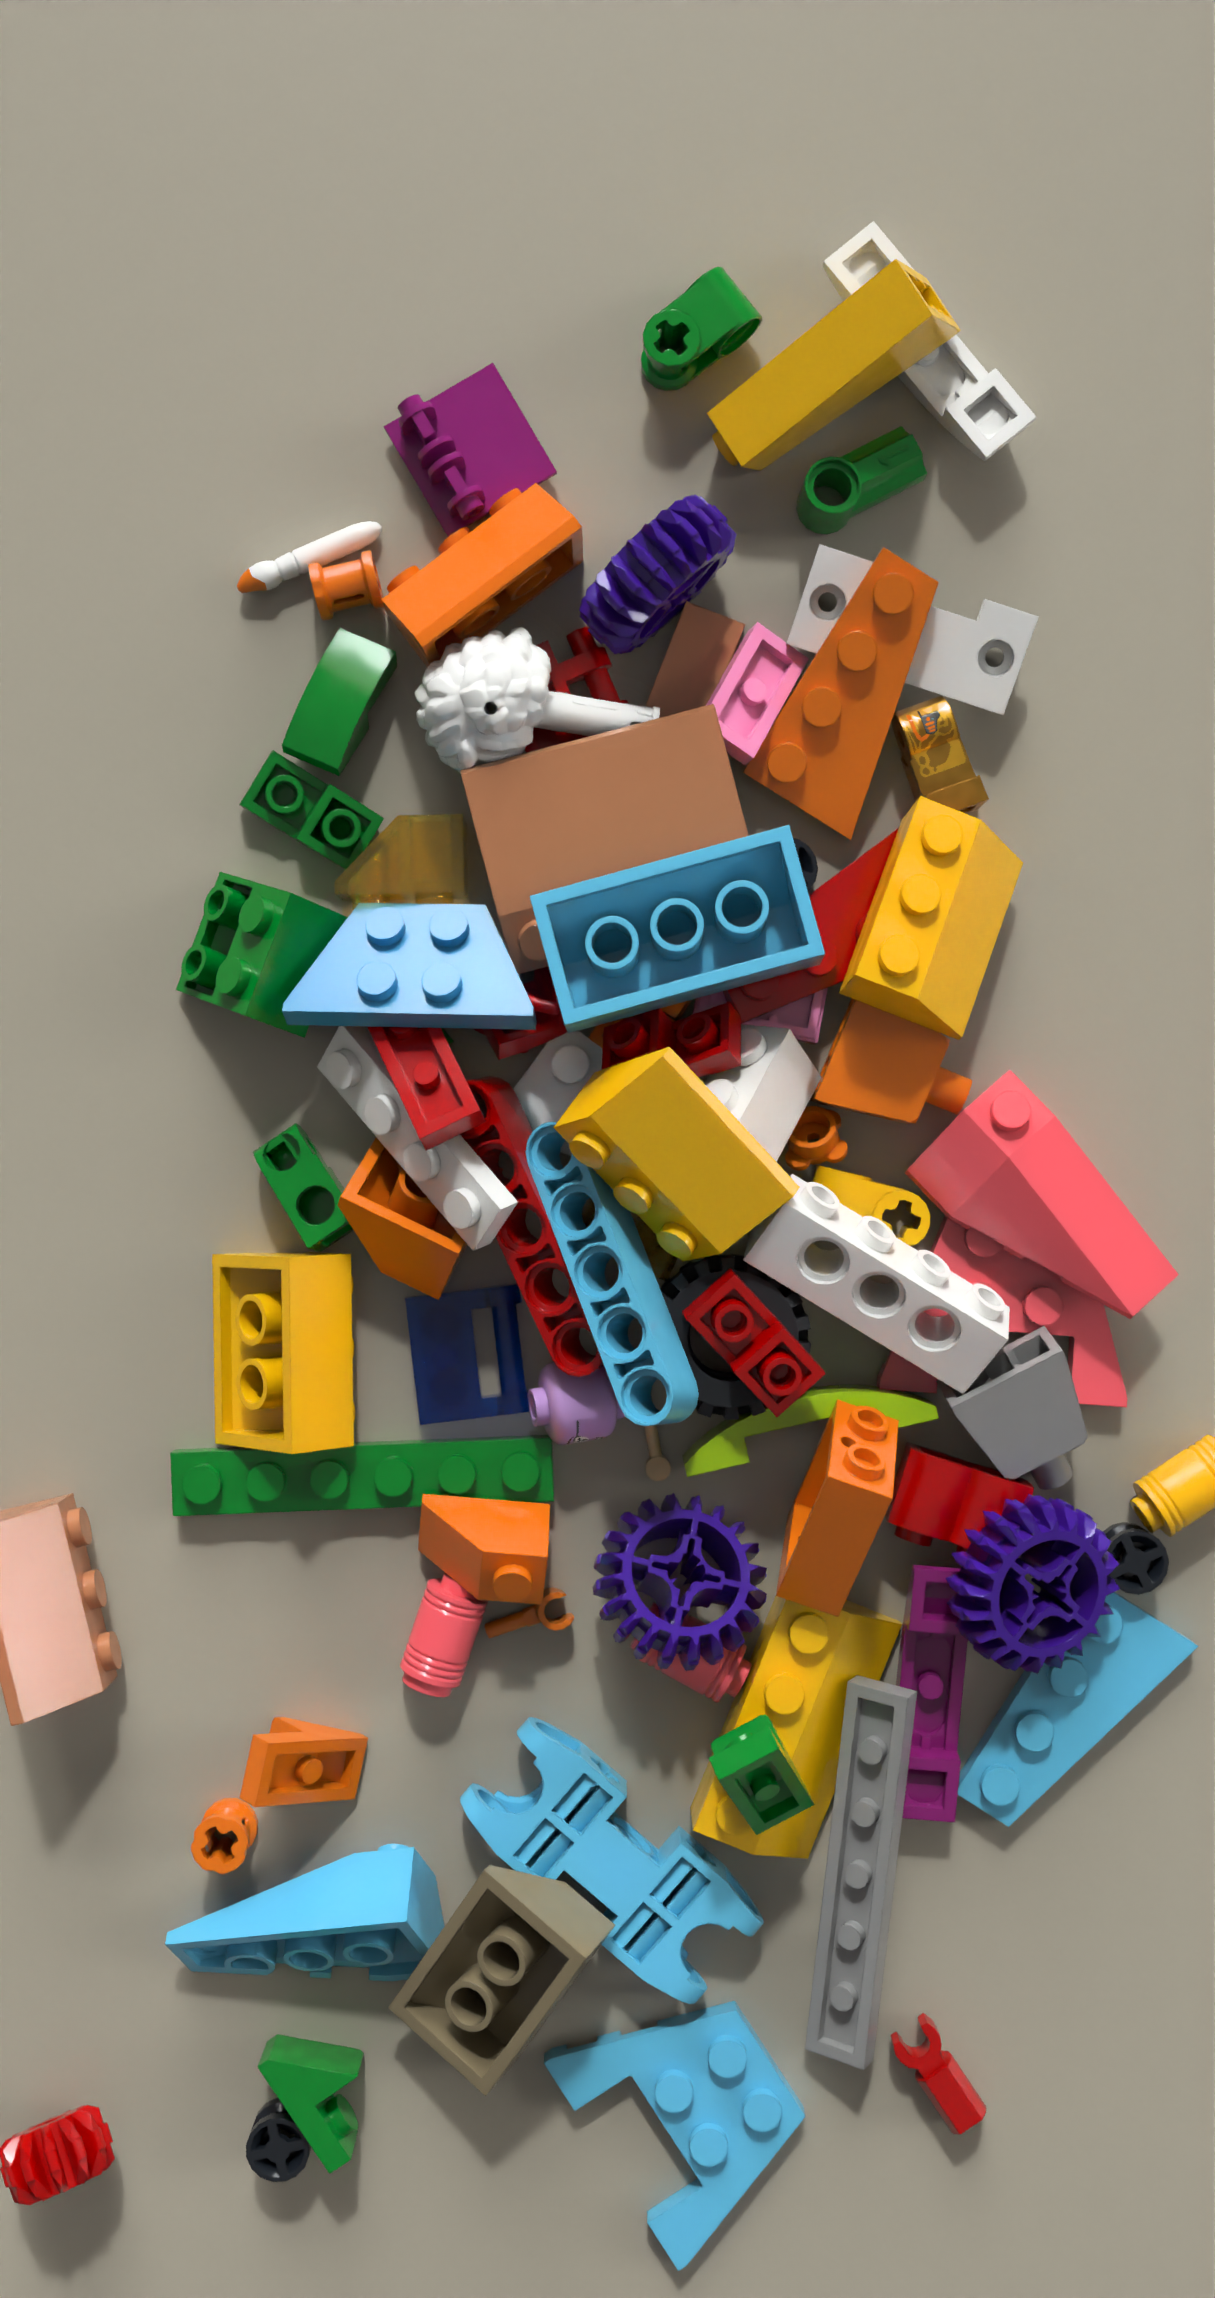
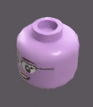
M552 1362L540 1371L538 1388L528 1390V1407L534 1427L544 1426L550 1439L558 1445L605 1438L614 1431L616 1421L625 1417L618 1404L605 1367L598 1369L590 1375L577 1377L566 1374L557 1367L555 1362Z

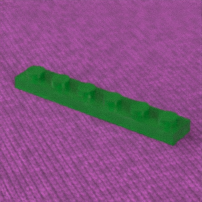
M548 1435L354 1442V1446L298 1454H286L244 1447L175 1449L170 1453L173 1516L421 1507L423 1494L520 1502L554 1501L553 1443Z

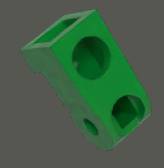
M295 1123L253 1151L262 1173L308 1249L322 1252L353 1231V1228L337 1205L345 1189L331 1167H327L318 1149L300 1125Z

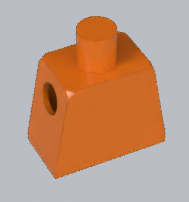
M851 998L820 1071L822 1078L810 1101L900 1123L915 1124L925 1102L958 1115L968 1097L972 1080L940 1067L950 1042L946 1036Z

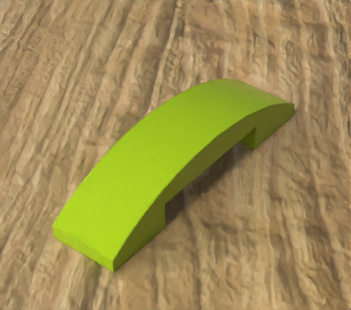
M841 1384L812 1387L779 1417H776L765 1406L766 1412L756 1416H752L750 1412L740 1414L737 1420L722 1421L699 1438L682 1455L687 1477L750 1463L744 1437L829 1418L837 1399L855 1406L873 1407L885 1416L899 1420L898 1428L939 1419L937 1408L926 1398L905 1391L879 1389L877 1386Z

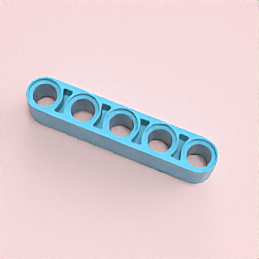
M557 1122L541 1124L532 1132L527 1140L525 1151L527 1163L618 1404L626 1418L637 1425L655 1426L682 1422L691 1416L697 1406L699 1397L697 1382L631 1212L616 1200L613 1189L595 1170L582 1164L573 1154L569 1163L563 1167L559 1155L561 1147L566 1140L553 1128ZM591 1198L595 1205V1217L591 1225L586 1227L582 1218V1210L586 1201ZM613 1257L618 1264L619 1274L615 1285L609 1287L605 1279V1267ZM634 1318L638 1319L643 1332L642 1340L636 1349L632 1347L628 1339V1327ZM657 1379L663 1383L667 1394L666 1403L661 1411L655 1407L651 1398L652 1386Z

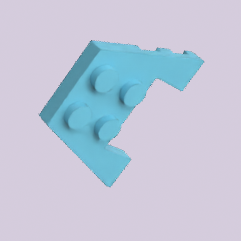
M736 2001L658 2020L657 2026L623 2035L619 2030L597 2036L596 2042L569 2049L567 2044L551 2048L544 2053V2065L574 2111L628 2076H631L697 2176L696 2180L647 2211L649 2227L678 2271L688 2265L806 2117L804 2107Z

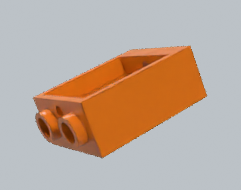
M837 1399L787 1515L776 1596L839 1617L893 1499L899 1420L885 1416L873 1407L855 1406Z

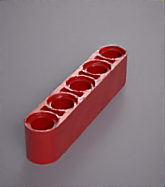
M493 1076L466 1080L473 1096L477 1092L485 1100L487 1113L485 1117L486 1122L460 1135L518 1201L495 1237L552 1360L560 1370L568 1375L577 1377L590 1375L604 1367L598 1348L596 1356L591 1355L584 1350L580 1343V1329L585 1328L589 1332L591 1330L527 1163L526 1145L533 1129L515 1091L509 1083ZM502 1150L513 1160L514 1176L511 1181L504 1177L499 1168L498 1162ZM528 1209L536 1213L541 1221L542 1232L539 1239L531 1235L526 1227L525 1218ZM554 1269L560 1270L567 1277L570 1286L568 1297H564L555 1289L552 1281Z

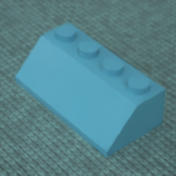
M790 825L530 896L562 1018L568 1033L820 965L825 955Z

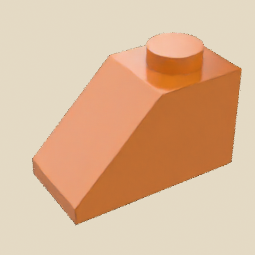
M423 1494L418 1550L477 1600L542 1605L548 1561L550 1504Z

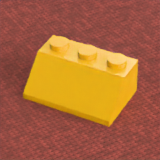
M920 796L901 820L839 993L960 1040L963 1037L1023 862L982 820Z
M671 1047L594 1072L553 1127L568 1142L573 1156L582 1164L593 1168L613 1189L616 1200L627 1210L636 1213L657 1235V1241L660 1246L669 1254L678 1257L682 1262L723 1253L794 1197L799 1189L796 1182Z
M321 1252L212 1254L215 1444L286 1454L354 1446V1341L352 1338V1293L354 1284L351 1274V1254Z

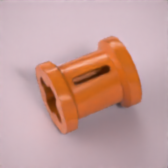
M371 550L361 552L360 559L324 568L319 563L308 565L316 604L323 621L332 619L334 612L362 605L372 604L375 609L384 607L381 601L384 598Z
M238 1798L221 1799L207 1809L201 1823L194 1831V1840L191 1844L194 1860L202 1869L225 1874L234 1871L244 1862L247 1849L252 1846L258 1833V1819L255 1811L248 1803ZM217 1829L221 1834L232 1830L237 1837L234 1843L229 1837L218 1840L214 1836L215 1830Z

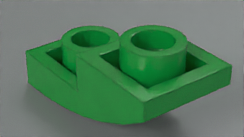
M339 628L318 663L298 703L282 743L283 752L340 776L369 730L368 712L398 667L396 651Z
M274 750L270 752L239 803V806L350 873L384 820L382 816L333 785L324 783Z

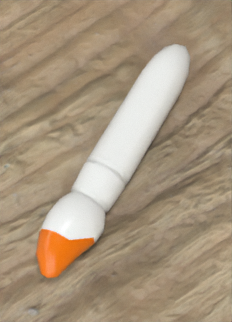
M372 521L360 522L293 550L292 553L288 552L275 559V561L256 563L241 575L237 589L241 593L274 589L282 580L286 581L309 572L308 565L319 563L321 566H324L370 545L381 534L382 526Z

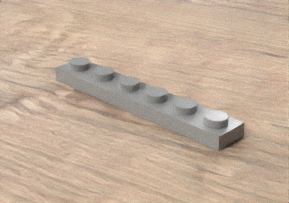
M857 1675L847 1682L805 2049L864 2070L874 2058L917 1691Z

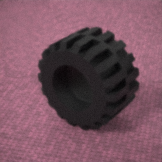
M739 1254L713 1255L704 1257V1259L694 1263L689 1262L679 1268L680 1271L671 1279L668 1278L660 1288L697 1382L699 1397L695 1409L698 1414L710 1418L712 1414L723 1415L725 1420H737L740 1414L750 1412L752 1416H756L766 1412L765 1405L734 1372L714 1371L698 1360L690 1344L691 1324L686 1320L682 1311L729 1268L754 1292L809 1354L811 1349V1343L808 1341V1330L811 1329L809 1317L801 1304L803 1301L798 1293L743 1261L744 1255Z

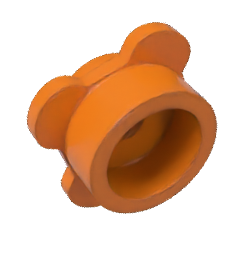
M817 1106L806 1107L787 1141L789 1151L785 1155L786 1164L793 1170L802 1171L807 1169L810 1164L816 1165L825 1161L838 1163L847 1156L848 1146L839 1137L838 1129L842 1124L840 1115L833 1110H826ZM811 1139H819V1140L816 1141V1142H812V1143H809V1142H808V1141L811 1140Z

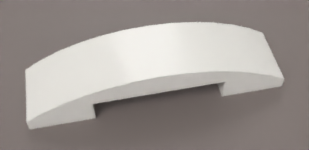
M874 221L823 261V268L843 301L894 259L899 260L910 268L912 267ZM957 335L898 375L900 380L936 420L984 462L1036 419L1035 414L1000 372L995 368L988 373Z

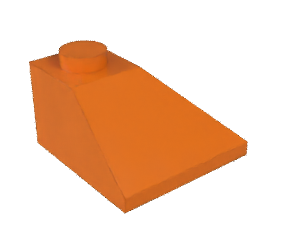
M376 1137L340 1196L337 1205L381 1273L439 1300L466 1249L467 1243Z

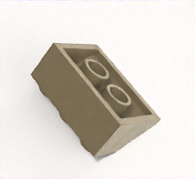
M489 1865L479 1876L388 2008L481 2093L487 2096L524 2052L613 1930L615 1924L566 1882Z

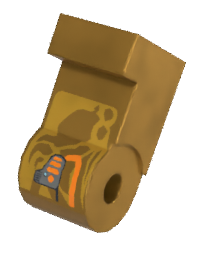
M938 696L894 712L892 727L902 755L900 759L915 801L922 796L960 812L968 813L979 809L989 800L980 775L976 776L962 743L953 712L943 696Z

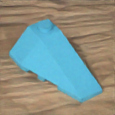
M386 1844L379 1847L377 1851L353 1853L167 1932L165 1945L193 1972L268 1975L274 1971L276 1963L287 1964L298 1970L310 1971V1977L331 1978L332 1966L369 1968V1980L401 1981L408 1980L445 1926L436 1875L414 1847L402 1844Z

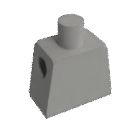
M1045 1326L1002 1347L964 1394L941 1380L936 1381L955 1416L1005 1479H1016L1031 1472L1036 1484L1043 1490L1058 1488L1070 1480L1073 1470L1065 1453L1084 1444L1088 1434L1067 1358Z

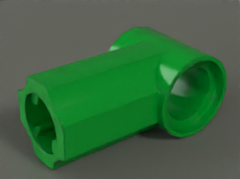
M900 426L841 457L830 456L818 460L810 467L797 498L796 510L799 520L807 529L814 533L826 535L835 533L842 529L850 518L924 481L927 471L923 462V453L913 434H909ZM822 486L831 487L839 492L844 503L837 506L826 505L819 501L815 496L814 490Z

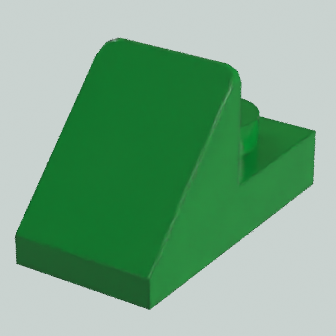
M760 1715L714 1739L711 1743L714 1755L709 1757L715 1774L756 1835L815 1805L780 1736L767 1715Z
M277 2034L267 2041L257 2067L330 2174L351 2160L358 2134L357 2117L350 2103L341 2094L334 2096L333 2093L358 2076L364 2053L356 2048Z

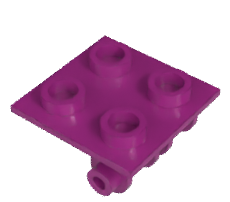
M494 363L484 367L426 402H423L419 394L406 398L398 405V410L402 416L384 426L386 433L447 537L455 531L467 527L488 515L491 506L507 492L519 488L523 493L533 484L537 483L539 485L557 474L556 469Z

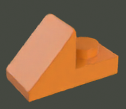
M274 1717L269 1734H253L240 1799L253 1807L355 1799L368 1737L361 1733L296 1719Z

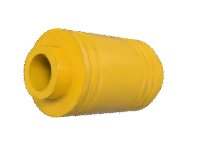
M1209 1434L1205 1435L1201 1440L1196 1441L1194 1445H1190L1188 1449L1182 1450L1147 1473V1476H1143L1140 1480L1133 1483L1137 1496L1130 1500V1504L1137 1517L1151 1533L1161 1529L1167 1536L1172 1537L1176 1532L1181 1531L1182 1528L1187 1527L1215 1508V1437Z

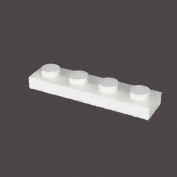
M339 1026L317 1068L467 1245L475 1251L491 1244L518 1201L461 1135L453 1137L426 1151L367 1026Z

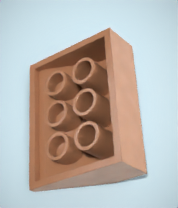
M714 704L460 770L507 951L518 974L548 967L530 900L531 895L749 836Z

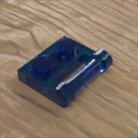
M517 1283L443 1292L439 1300L427 1294L407 1296L405 1298L420 1425L530 1411L516 1304L522 1303V1296ZM491 1307L501 1393L483 1396L472 1309Z

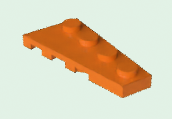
M882 547L778 714L755 757L747 764L743 773L851 840L939 582L885 547Z

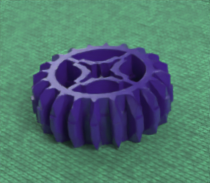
M696 494L675 501L667 510H661L655 519L645 524L632 539L627 540L626 545L616 555L611 557L608 565L597 574L595 582L587 588L586 595L581 600L579 617L589 627L588 631L601 645L605 644L614 654L629 653L635 648L641 647L650 637H654L683 610L686 601L691 602L697 595L702 593L701 590L708 582L716 577V572L726 563L727 557L733 552L737 534L726 523L728 519L715 505L708 504L701 496L698 497Z
M672 1493L664 1498L661 1510L649 1498L641 1502L638 1508V1516L629 1511L624 1512L617 1521L619 1531L609 1530L602 1540V1545L607 1552L598 1554L594 1561V1569L604 1575V1577L596 1580L593 1585V1595L612 1599L601 1608L599 1612L600 1620L611 1621L619 1618L622 1623L613 1634L615 1642L621 1643L630 1635L635 1637L639 1641L633 1653L635 1659H643L651 1648L658 1650L657 1662L660 1669H667L673 1662L676 1654L679 1655L684 1669L689 1671L694 1670L699 1664L700 1654L710 1665H715L724 1657L723 1647L736 1652L745 1642L742 1632L751 1633L759 1623V1617L753 1610L760 1609L765 1604L767 1593L756 1587L766 1578L767 1568L749 1564L759 1552V1543L749 1542L741 1544L738 1538L745 1530L744 1521L733 1523L730 1528L720 1522L725 1516L724 1505L716 1506L710 1515L702 1513L703 1504L700 1495L691 1497L685 1509L681 1508L679 1500ZM663 1538H677V1544L670 1555L660 1556L651 1554L649 1559L634 1556V1553L640 1547L651 1541ZM701 1548L715 1560L721 1571L710 1567L702 1556ZM682 1561L680 1574L687 1578L684 1584L690 1583V1587L678 1602L680 1589L673 1585L677 1578L671 1580L669 1578ZM637 1591L649 1595L656 1602L659 1609V1617L645 1606ZM711 1603L725 1606L723 1615L711 1623L696 1627L682 1626L684 1617L693 1606L708 1608Z
M1028 1494L1024 1503L1016 1499H1005L1002 1516L994 1511H983L985 1527L980 1532L974 1529H964L968 1540L971 1542L967 1551L952 1552L955 1562L961 1566V1570L945 1578L950 1588L957 1592L947 1602L951 1612L959 1618L955 1626L959 1629L960 1634L974 1645L973 1649L986 1659H993V1661L1005 1669L1016 1671L1021 1667L1027 1672L1031 1671L1038 1674L1044 1663L1049 1667L1053 1666L1061 1669L1066 1651L1071 1655L1083 1656L1081 1641L1086 1636L1101 1637L1095 1625L1100 1615L1114 1614L1109 1604L1105 1602L1107 1595L1120 1589L1115 1580L1109 1576L1119 1565L1113 1554L1107 1551L1112 1541L1106 1537L1103 1531L1096 1528L1097 1523L1093 1521L1090 1515L1079 1509L1074 1510L1071 1504L1059 1498L1053 1499L1050 1497L1047 1500L1039 1495L1033 1496ZM1026 1574L1032 1577L1031 1581L1040 1587L1039 1593L1033 1590L1035 1586L1025 1579Z

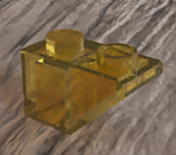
M463 814L398 815L335 880V895L342 901H351L352 911L358 903H390V900H415V904H454V899H468L467 823Z

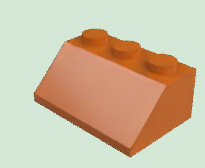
M537 483L533 484L523 493L519 488H515L504 494L489 509L490 518L472 531L468 527L455 531L439 546L438 552L440 555L421 570L416 565L405 569L387 586L389 594L381 599L386 613L426 667L430 663L441 659L446 645L451 643L462 644L465 638L472 636L484 637L583 562L582 526L566 508Z

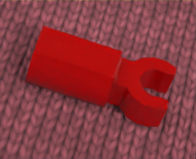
M922 2013L917 2018L926 2035L925 2041L917 2047H910L903 2042L902 2037L895 2031L890 2035L895 2055L902 2064L908 2068L917 2069L915 2079L953 2134L960 2135L983 2120L986 2114V2105L949 2051L941 2050V2038L935 2023L929 2016Z

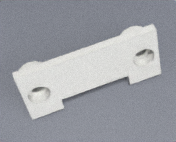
M819 544L786 644L817 653L873 562ZM826 592L834 594L837 599L836 607L829 612L821 610L818 605L819 597ZM987 599L983 600L977 620L931 606L905 683L1004 715L1039 616ZM991 648H999L1003 652V661L995 667L989 666L985 660V655Z

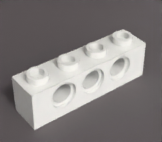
M791 1174L790 1177L799 1186L798 1191L794 1197L750 1231L743 1261L964 1394L1009 1340L1010 1307L1005 1305L1003 1299L990 1287L980 1283L973 1285L950 1271L948 1265L936 1254L928 1250L918 1251L896 1238L893 1231L881 1220L872 1216L862 1217L839 1202L837 1196L827 1187L816 1182L807 1183ZM830 1241L836 1244L839 1249L823 1250L814 1245V1242ZM872 1275H885L894 1281L881 1284L872 1281L868 1277ZM928 1309H940L947 1312L948 1314L941 1317H935L926 1314L924 1311Z

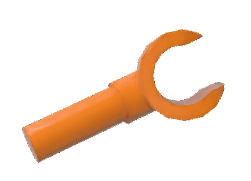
M554 1587L544 1589L542 1605L534 1604L522 1609L518 1613L485 1623V1631L488 1638L490 1639L539 1623L555 1631L565 1629L574 1620L572 1613L562 1614L554 1619L545 1617L544 1613L547 1603L552 1599L566 1596L565 1592Z

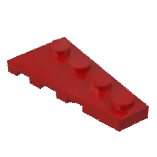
M898 829L809 894L825 951L820 965L723 991L726 1001L730 1002L740 1014L741 1024L843 982Z

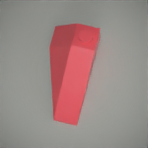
M1011 1070L1007 1071L967 1106L905 1172L949 1220L967 1230L970 1227L1003 1244L1005 1251L1020 1259L1026 1257L1059 1275L1063 1283L1129 1319L1136 1315L1179 1275L1057 1117Z

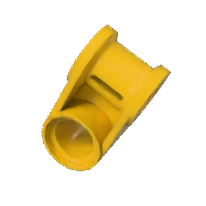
M816 1165L812 1182L827 1187L837 1196L839 1202L862 1217H875L885 1223L891 1230L892 1225L882 1219L884 1210H895L899 1200H906V1210L915 1215V1222L913 1226L903 1225L899 1235H895V1237L909 1246H913L926 1236L930 1227V1212L927 1204L920 1196L903 1188L874 1182L870 1177Z

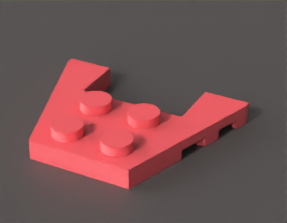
M944 1216L930 1252L939 1256L953 1273L973 1285L980 1283L990 1287L1003 1299L1005 1305L1010 1307L1009 1332L1031 1333L1045 1326L1051 1335L1069 1336L1067 1362L1079 1404L1127 1407V1394L1104 1305L1063 1283L1060 1276L1026 1257L1023 1259L1005 1251L1003 1244L972 1227L967 1230ZM928 1309L924 1311L926 1314L935 1317H941L948 1314L947 1312L940 1309ZM890 1350L885 1364H882L877 1376V1387L885 1390L937 1393L936 1381L938 1379Z

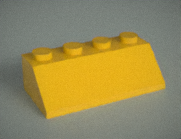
M775 1596L749 1660L752 1663L751 1669L743 1686L732 1702L719 1737L760 1715H767L772 1721L815 1805L756 1835L719 1782L709 1760L690 1807L693 1831L752 1855L808 1859L835 1792L847 1682L857 1675L880 1681L901 1629V1621L849 1600L845 1601L840 1615L837 1617Z

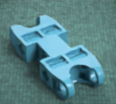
M529 1717L516 1732L521 1742L536 1756L533 1763L540 1771L542 1777L539 1786L530 1794L515 1797L507 1796L500 1791L493 1795L479 1784L472 1783L460 1797L463 1810L496 1855L515 1871L554 1880L563 1871H566L608 1907L603 1915L614 1923L615 1927L604 1940L602 1946L643 1981L681 2002L695 2004L707 1990V1985L697 1970L686 1960L689 1954L682 1946V1943L687 1934L698 1926L713 1924L719 1925L728 1931L734 1926L743 1934L753 1937L764 1924L758 1908L728 1868L680 1826L676 1828L659 1849L656 1848L615 1812L627 1797V1780L578 1739L543 1720Z

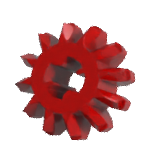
M83 2105L74 2110H68L5 2140L0 2147L2 2163L0 2171L5 2187L10 2189L14 2203L30 2206L41 2200L45 2201L55 2195L65 2193L71 2188L84 2184L89 2179L101 2175L103 2171L110 2167L115 2160L111 2146L113 2139L108 2123L103 2121L99 2107Z

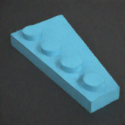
M1116 1592L1107 1595L1105 1602L1109 1604L1114 1614L1100 1615L1095 1625L1101 1637L1086 1636L1081 1641L1083 1656L1071 1655L1066 1651L1061 1669L1053 1666L1049 1667L1044 1663L1038 1674L1024 1670L961 1769L958 1795L1009 1827L1182 1663L1198 1645Z

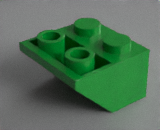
M219 872L215 886L210 890L205 899L204 915L193 945L183 958L182 974L176 990L305 1038L309 1025H287L282 1012L283 1003L348 917L293 893Z

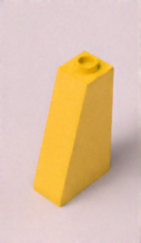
M894 259L707 412L718 430L712 435L713 441L731 465L736 466L740 463L744 468L761 471L950 340L961 330L927 278L899 260Z

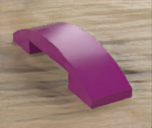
M913 1565L905 1604L896 1686L917 1691L902 1816L904 1819L955 1823L961 1765L957 1748L968 1640L960 1634L959 1629L955 1626L959 1618L951 1612V1608L947 1605V1602L957 1592L950 1588L945 1578L959 1572L961 1568Z

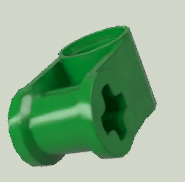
M715 267L700 276L685 293L659 313L653 315L646 323L643 332V352L641 355L642 373L646 380L655 388L664 391L678 390L686 386L721 357L731 354L742 346L758 329L762 322V316L722 267ZM662 346L666 349L663 353L659 352V348ZM678 348L682 350L680 355H677L675 352Z

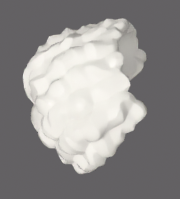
M516 627L509 632L507 637L501 631L494 630L484 637L472 636L465 638L462 644L451 643L446 645L441 659L430 663L424 672L422 684L414 692L416 700L421 705L420 709L416 712V720L421 728L427 730L425 741L428 746L435 747L440 760L444 764L458 770L459 773L463 769L522 754L526 746L533 740V728L544 719L543 704L549 696L547 686L550 679L549 673L551 672L550 658L544 650L532 644L531 635L528 630L523 627ZM489 702L496 704L497 711L495 714H491L488 711L487 706Z

